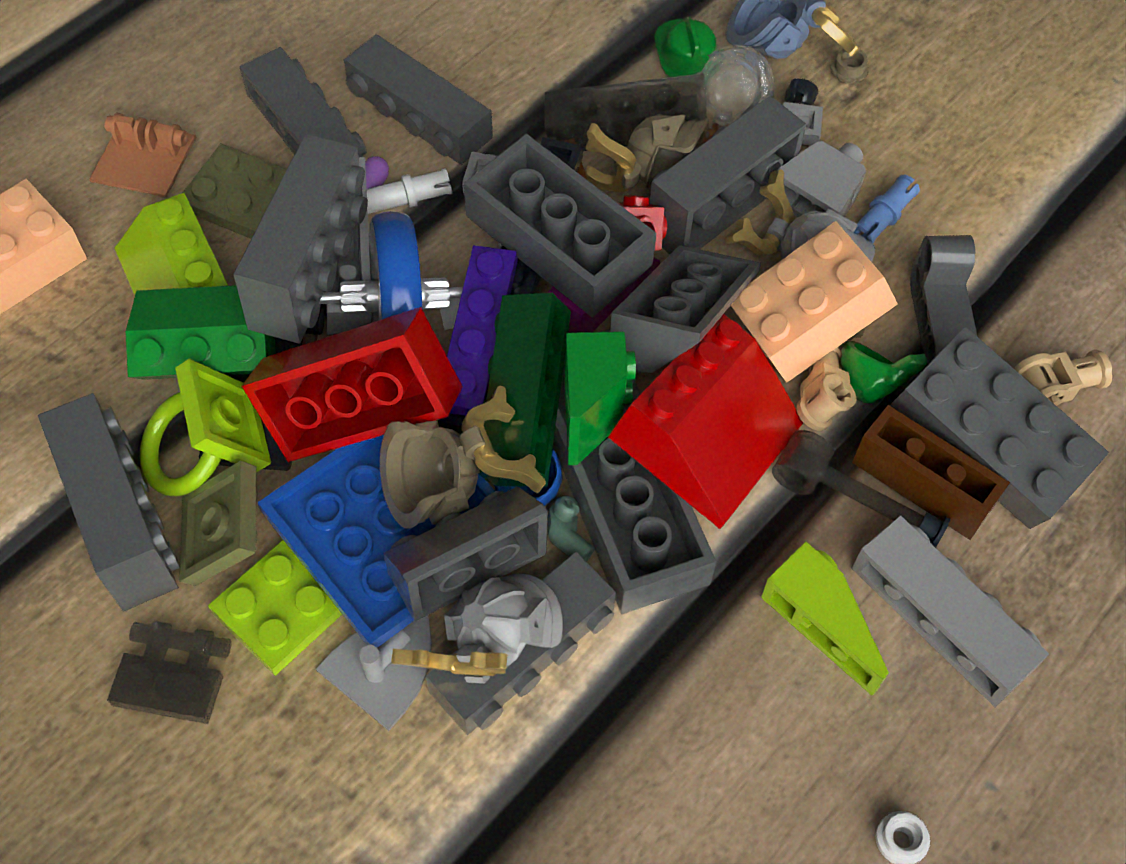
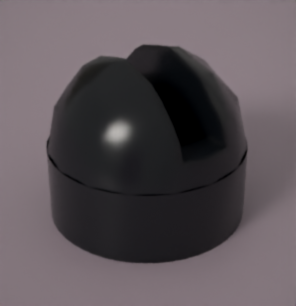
M802 78L793 79L789 82L785 92V102L814 105L819 90L809 80Z

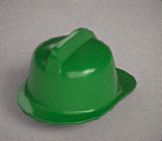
M685 17L684 19L667 21L659 26L655 32V45L660 64L665 74L673 81L683 85L697 86L707 83L715 77L720 68V56L716 45V37L708 25L698 20H692L691 17Z

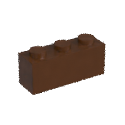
M889 405L863 436L852 462L926 512L943 521L946 517L951 519L948 526L969 540L975 535L1010 484L1006 479Z

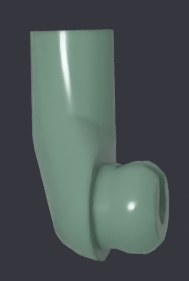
M561 496L549 509L548 538L552 544L568 557L577 552L587 562L594 553L595 547L577 534V514L580 511V506L574 498Z

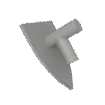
M427 615L416 622L413 621L378 648L374 645H366L356 632L335 648L316 668V671L389 731L405 714L419 694L429 669L391 664L393 649L427 650L431 652L432 639L429 616Z

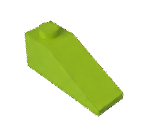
M805 542L767 579L761 598L873 696L889 674L888 669L844 574L837 568L835 561L822 550H815L810 544Z

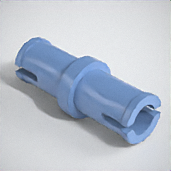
M900 175L884 195L874 198L869 205L870 210L857 223L858 226L853 233L859 234L862 231L864 233L861 236L874 243L875 239L887 226L894 225L901 218V211L918 195L920 191L918 183L914 184L908 191L906 188L914 179L908 175Z

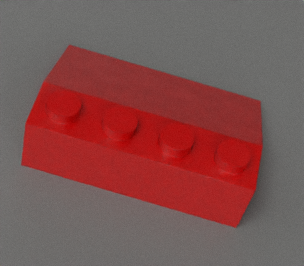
M723 314L698 344L676 357L631 403L608 438L711 523L721 529L799 430L803 422L756 339L742 329L737 322Z

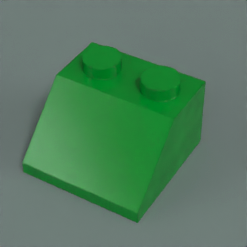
M625 332L566 333L565 407L568 465H578L602 443L622 418L624 405H631L633 402L632 380H635L636 358L635 351H626Z

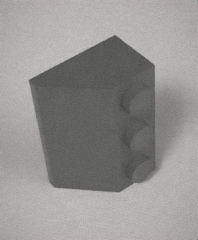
M517 486L505 493L497 491L488 495L480 502L479 506L463 514L452 513L447 515L436 524L435 528L419 536L409 535L395 542L391 549L384 553L387 571L414 621L416 622L462 598L463 591L470 589L477 583L485 582L490 578H501L545 555L548 512L544 505Z

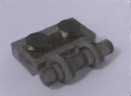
M156 620L151 625L134 622L130 629L129 639L132 642L146 644L144 655L123 654L107 701L113 707L209 724L223 675L219 670L207 668L210 656L225 659L229 656L231 639L216 637L213 631L197 628L194 632L172 629L170 623ZM168 648L189 652L186 664L164 660Z

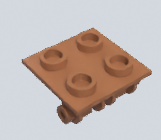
M122 113L107 116L105 129L111 132L112 137L89 178L90 182L167 197L196 139V135L187 133L186 130H182L180 125L177 124L171 126L158 123L152 119L147 122L142 117L135 121L134 118L126 117Z

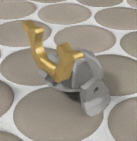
M782 169L771 172L768 184L760 187L761 195L771 201L776 212L775 220L768 228L764 238L761 239L757 236L749 218L737 220L735 231L725 237L727 244H743L759 256L781 251V259H783L834 221H837L871 262L875 255L874 244L863 236L853 233L858 225L829 208L824 213L818 211L804 213L794 220L793 210L784 190V171Z
M511 574L502 578H490L485 582L477 583L468 590H464L462 598L444 615L447 640H457L458 653L443 655L427 650L393 649L391 664L451 671L453 674L465 675L467 683H485L489 680L490 676L505 674L506 668L518 658L526 644L552 648L561 642L563 618L559 601L546 583L532 575Z

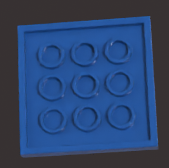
M384 435L337 448L257 502L263 515L366 645H374L377 648L414 621L388 574L384 553L389 551L392 545L401 538L409 535L419 536L436 526V524L432 525L430 518L413 528H404L392 516L384 497L380 476V450ZM479 474L475 493L468 499L469 509L460 512V514L479 506L485 497L496 492Z

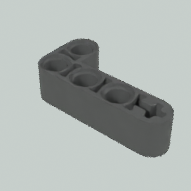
M971 235L925 236L914 260L910 275V288L922 351L927 358L928 364L965 326L977 336L966 287L975 264V243Z

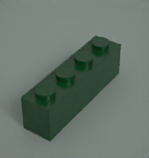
M553 293L502 295L500 312L495 318L496 340L494 353L488 363L490 380L487 399L484 400L483 404L492 399L498 386H503L506 389V402L514 408L515 414L508 423L499 420L484 421L483 426L494 451L501 458L514 461L520 460L528 454L535 456V469L545 479L546 484L544 486H548L566 352V333L569 330L571 310ZM481 470L479 471L480 476L496 486H526L513 479L493 477Z

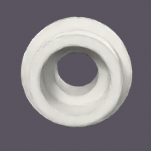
M896 811L886 815L878 824L876 844L881 854L891 863L916 864L927 854L930 846V836L925 824L917 816L905 811ZM896 831L905 833L910 841L909 848H901L896 845L893 840V833Z

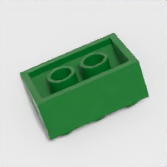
M236 285L136 290L125 331L127 372L130 378L142 380L177 378L175 367L187 359L196 361L225 375L251 374L264 357L276 354L275 337L247 329Z

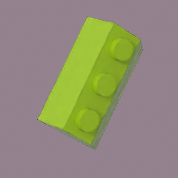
M185 193L143 207L115 246V251L134 295L136 290L228 286Z

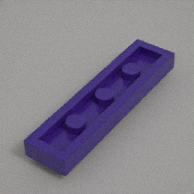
M473 245L447 357L463 386L450 411L451 414L466 416L469 410L483 404L484 400L487 399L490 380L488 363L494 353L496 340L495 318L500 312L502 295H510L518 262L517 251Z

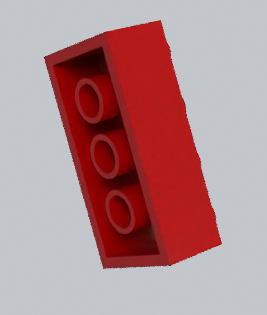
M419 307L264 357L243 383L242 388L287 462L382 436L388 425L392 422L406 421L415 425L416 423L448 417L463 386L422 308Z

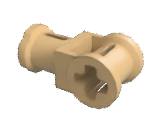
M841 345L808 367V377L800 383L801 398L796 405L797 413L801 421L815 431L826 430L832 424L833 417L837 413L849 410L856 403V394L850 384L849 372L839 369V362L842 357Z
M1098 349L1089 351L1085 357L1070 360L1066 351L1052 355L1040 353L1022 360L1014 368L1056 406L1073 400L1080 389L1091 386L1102 389L1108 387L1112 381V365L1105 352Z

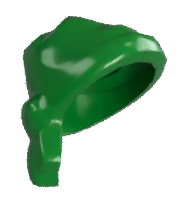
M846 341L841 348L842 357L840 364L842 370L849 372L850 384L855 391L856 399L867 404H872L876 400L892 394L898 388L906 386L911 376L920 373L928 365L925 354L908 355L893 363L871 348L855 341Z

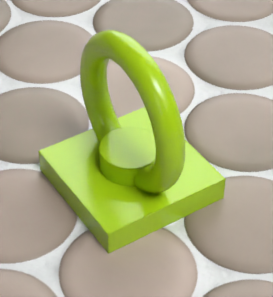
M187 359L175 367L180 392L166 399L155 410L146 425L141 440L140 465L147 483L160 494L183 496L195 491L204 484L215 472L221 459L235 464L239 461L256 466V472L270 465L271 459L261 417L243 390V382L191 359ZM184 410L191 447L202 451L203 454L197 464L187 474L178 478H171L165 475L160 467L159 446L163 433L170 421Z

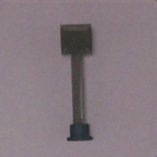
M798 430L793 433L772 468V474L779 484L792 492L807 495L814 491L820 481L893 521L902 516L910 525H915L923 530L928 536L930 543L935 548L937 547L951 519L946 517L943 521L928 512L923 516L829 466V463L834 455V451L828 441L820 435L807 430Z

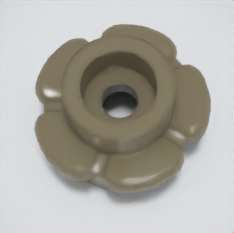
M842 49L838 53L837 59L832 61L831 71L833 74H837V78L843 83L851 84L856 81H862L868 75V70L866 69L868 67L867 55L859 49L851 57L845 49Z

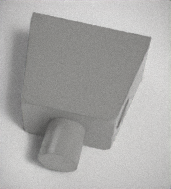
M817 141L777 169L784 171V190L795 216L799 217L811 211L824 213L829 208L846 217L860 192L866 173V168L860 163L863 160V153L857 145L845 143L837 150L824 141Z

